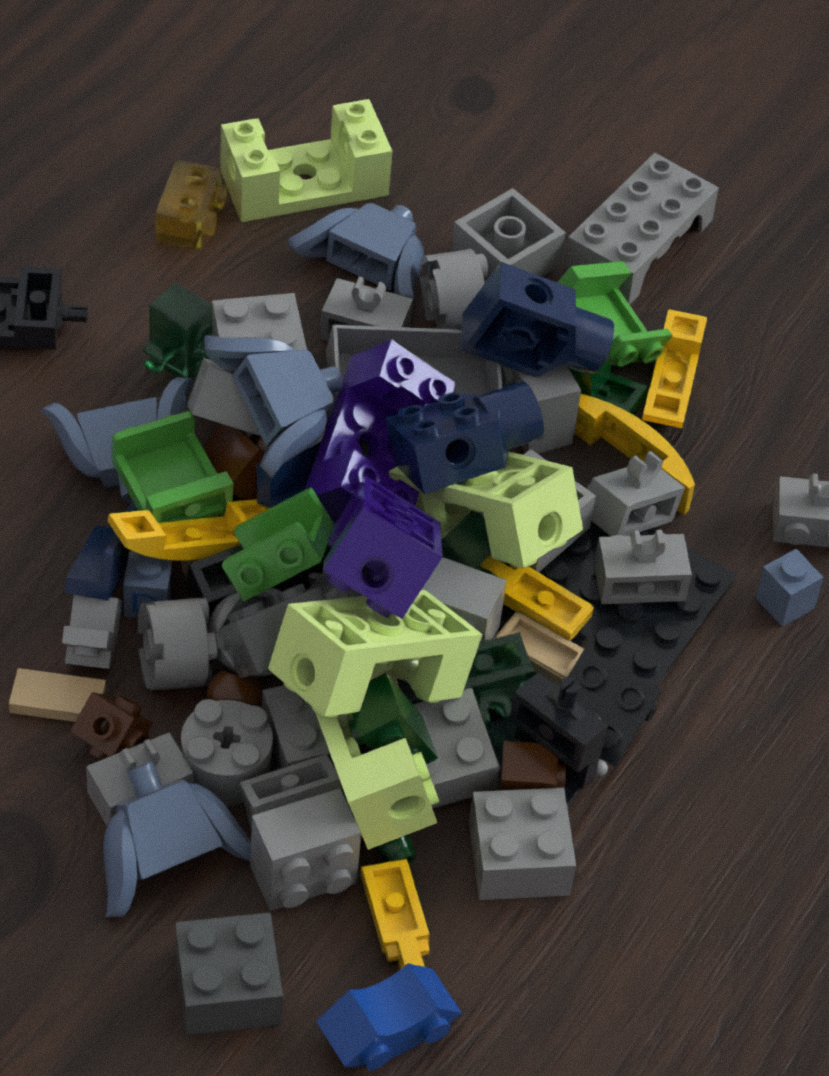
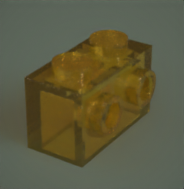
M181 160L175 161L155 213L156 241L202 249L206 235L212 236L217 221L216 208L222 209L226 199L227 186L221 185V168Z

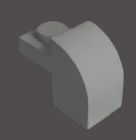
M74 595L70 626H64L62 644L67 646L65 664L110 669L117 644L122 601L119 598L110 597L107 601Z

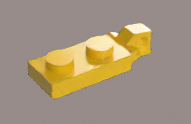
M489 554L478 565V570L507 580L503 600L504 605L514 611H519L569 641L576 636L592 617L594 607L590 603L529 566L524 568L514 567L512 564L507 566L499 560L492 559V556Z
M407 859L361 867V880L381 949L385 953L387 962L398 960L399 970L408 963L425 967L422 956L429 955L430 934Z

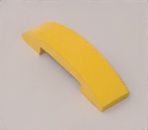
M668 309L664 329H668L673 336L663 346L664 352L656 360L642 420L683 428L707 317Z
M580 394L574 434L590 446L602 437L630 459L633 456H637L643 462L647 452H653L663 461L661 469L685 487L677 508L680 513L685 515L690 509L695 483L688 467L677 451L657 431L633 414L606 401Z
M257 499L227 502L225 514L220 517L158 523L149 510L111 513L108 515L107 521L124 547L136 553L164 560H201L241 545L234 534L235 527L270 508L258 504Z

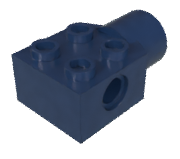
M503 262L499 263L462 313L461 351L534 377L562 365L594 374L604 364L614 337V323L611 319L576 307V289Z
M524 381L482 395L459 392L447 393L439 397L437 402L424 406H407L400 409L398 414L385 418L395 466L424 494L505 468L509 449L540 440L544 435L543 417L538 401L530 386Z

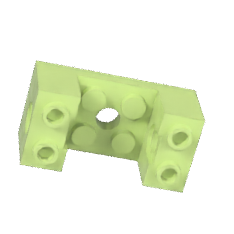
M370 99L332 106L331 139L267 150L265 133L259 118L221 124L220 170L241 222L389 196L392 149ZM305 174L310 175L313 178L304 180L298 175Z
M509 452L505 468L426 494L406 477L398 467L389 471L390 478L395 481L401 479L420 492L415 507L440 521L441 538L452 525L472 520L473 511L483 512L492 559L512 564L514 567L524 568L535 564L538 558L554 548L565 545L568 539L583 530L573 469L570 466Z
M425 589L420 591L403 619L393 613L387 618L375 612L366 604L368 598L365 596L291 603L287 605L268 669L284 682V686L287 689L296 692L309 703L314 712L329 718H334L341 714L360 712L375 663L387 664L390 675L407 681L412 685L411 689L415 691V695L423 701L438 703L441 700L460 698L482 637V633Z
M375 663L370 680L384 673H387L392 679L387 664ZM316 713L347 801L368 850L438 823L432 805L440 803L426 763L421 752L412 755L406 738L361 754L360 747L348 725V721L353 719L352 713L341 714L334 718L324 717Z

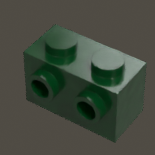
M387 673L370 680L360 712L352 713L353 719L348 721L350 731L359 746L367 744L370 752L406 738L412 755L421 752L426 765L437 760L438 756L424 718Z

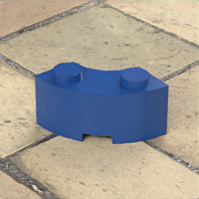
M408 963L394 975L376 985L364 989L348 990L316 1022L344 1067L366 1066L368 1070H375L386 1064L391 1058L411 1050L425 1041L427 1043H434L440 1040L450 1031V1023L461 1015L462 1012L432 968Z

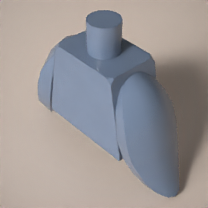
M367 203L360 209H339L290 237L287 241L288 247L303 257H326V261L377 285L379 282L384 283L386 289L390 291L394 287L395 294L412 298L414 303V289L423 266H420V260L422 256H425L422 242L415 235L417 226L412 221L413 215L403 205H396L391 211L374 203Z
M204 336L205 353L209 359L223 368L234 371L232 377L266 447L269 446L264 453L260 466L272 478L283 464L307 449L322 435L328 420L326 411L333 404L331 393L340 391L343 387L341 373L334 366L320 370L311 352L306 349L294 350L288 344L276 339L266 337L225 338Z
M180 377L173 379L165 388L159 405L156 397L80 412L77 413L79 423L59 403L53 402L42 408L40 412L52 424L69 460L79 471L88 477L101 478L104 487L119 485L121 499L125 502H131L132 499L112 464V435L128 427H137L160 420L168 415L185 412L193 379Z
M153 761L128 770L127 773L136 796L116 804V814L109 819L104 833L103 859L107 886L106 918L125 916L135 895L137 879L143 880L215 848L221 847L233 856L250 862L251 839L246 835L223 802L209 789L197 783L188 784L185 780H174L162 785Z

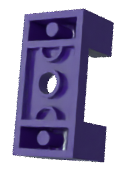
M392 339L351 356L343 378V387L337 395L305 490L312 487L334 523L365 475L416 506L420 492L401 479L395 481L389 476V471L396 466L394 464L385 418L398 414L400 409L407 406H424L437 402L442 395L453 393L456 382ZM360 437H362L369 446L368 457L362 454L361 447L358 443Z
M365 475L332 527L328 538V544L332 548L324 560L323 571L328 573L326 579L338 589L346 593H350L354 589L367 597L366 604L375 612L387 618L393 613L403 619L443 557L440 521ZM364 565L370 569L367 574L373 580L368 579L363 574L362 568Z

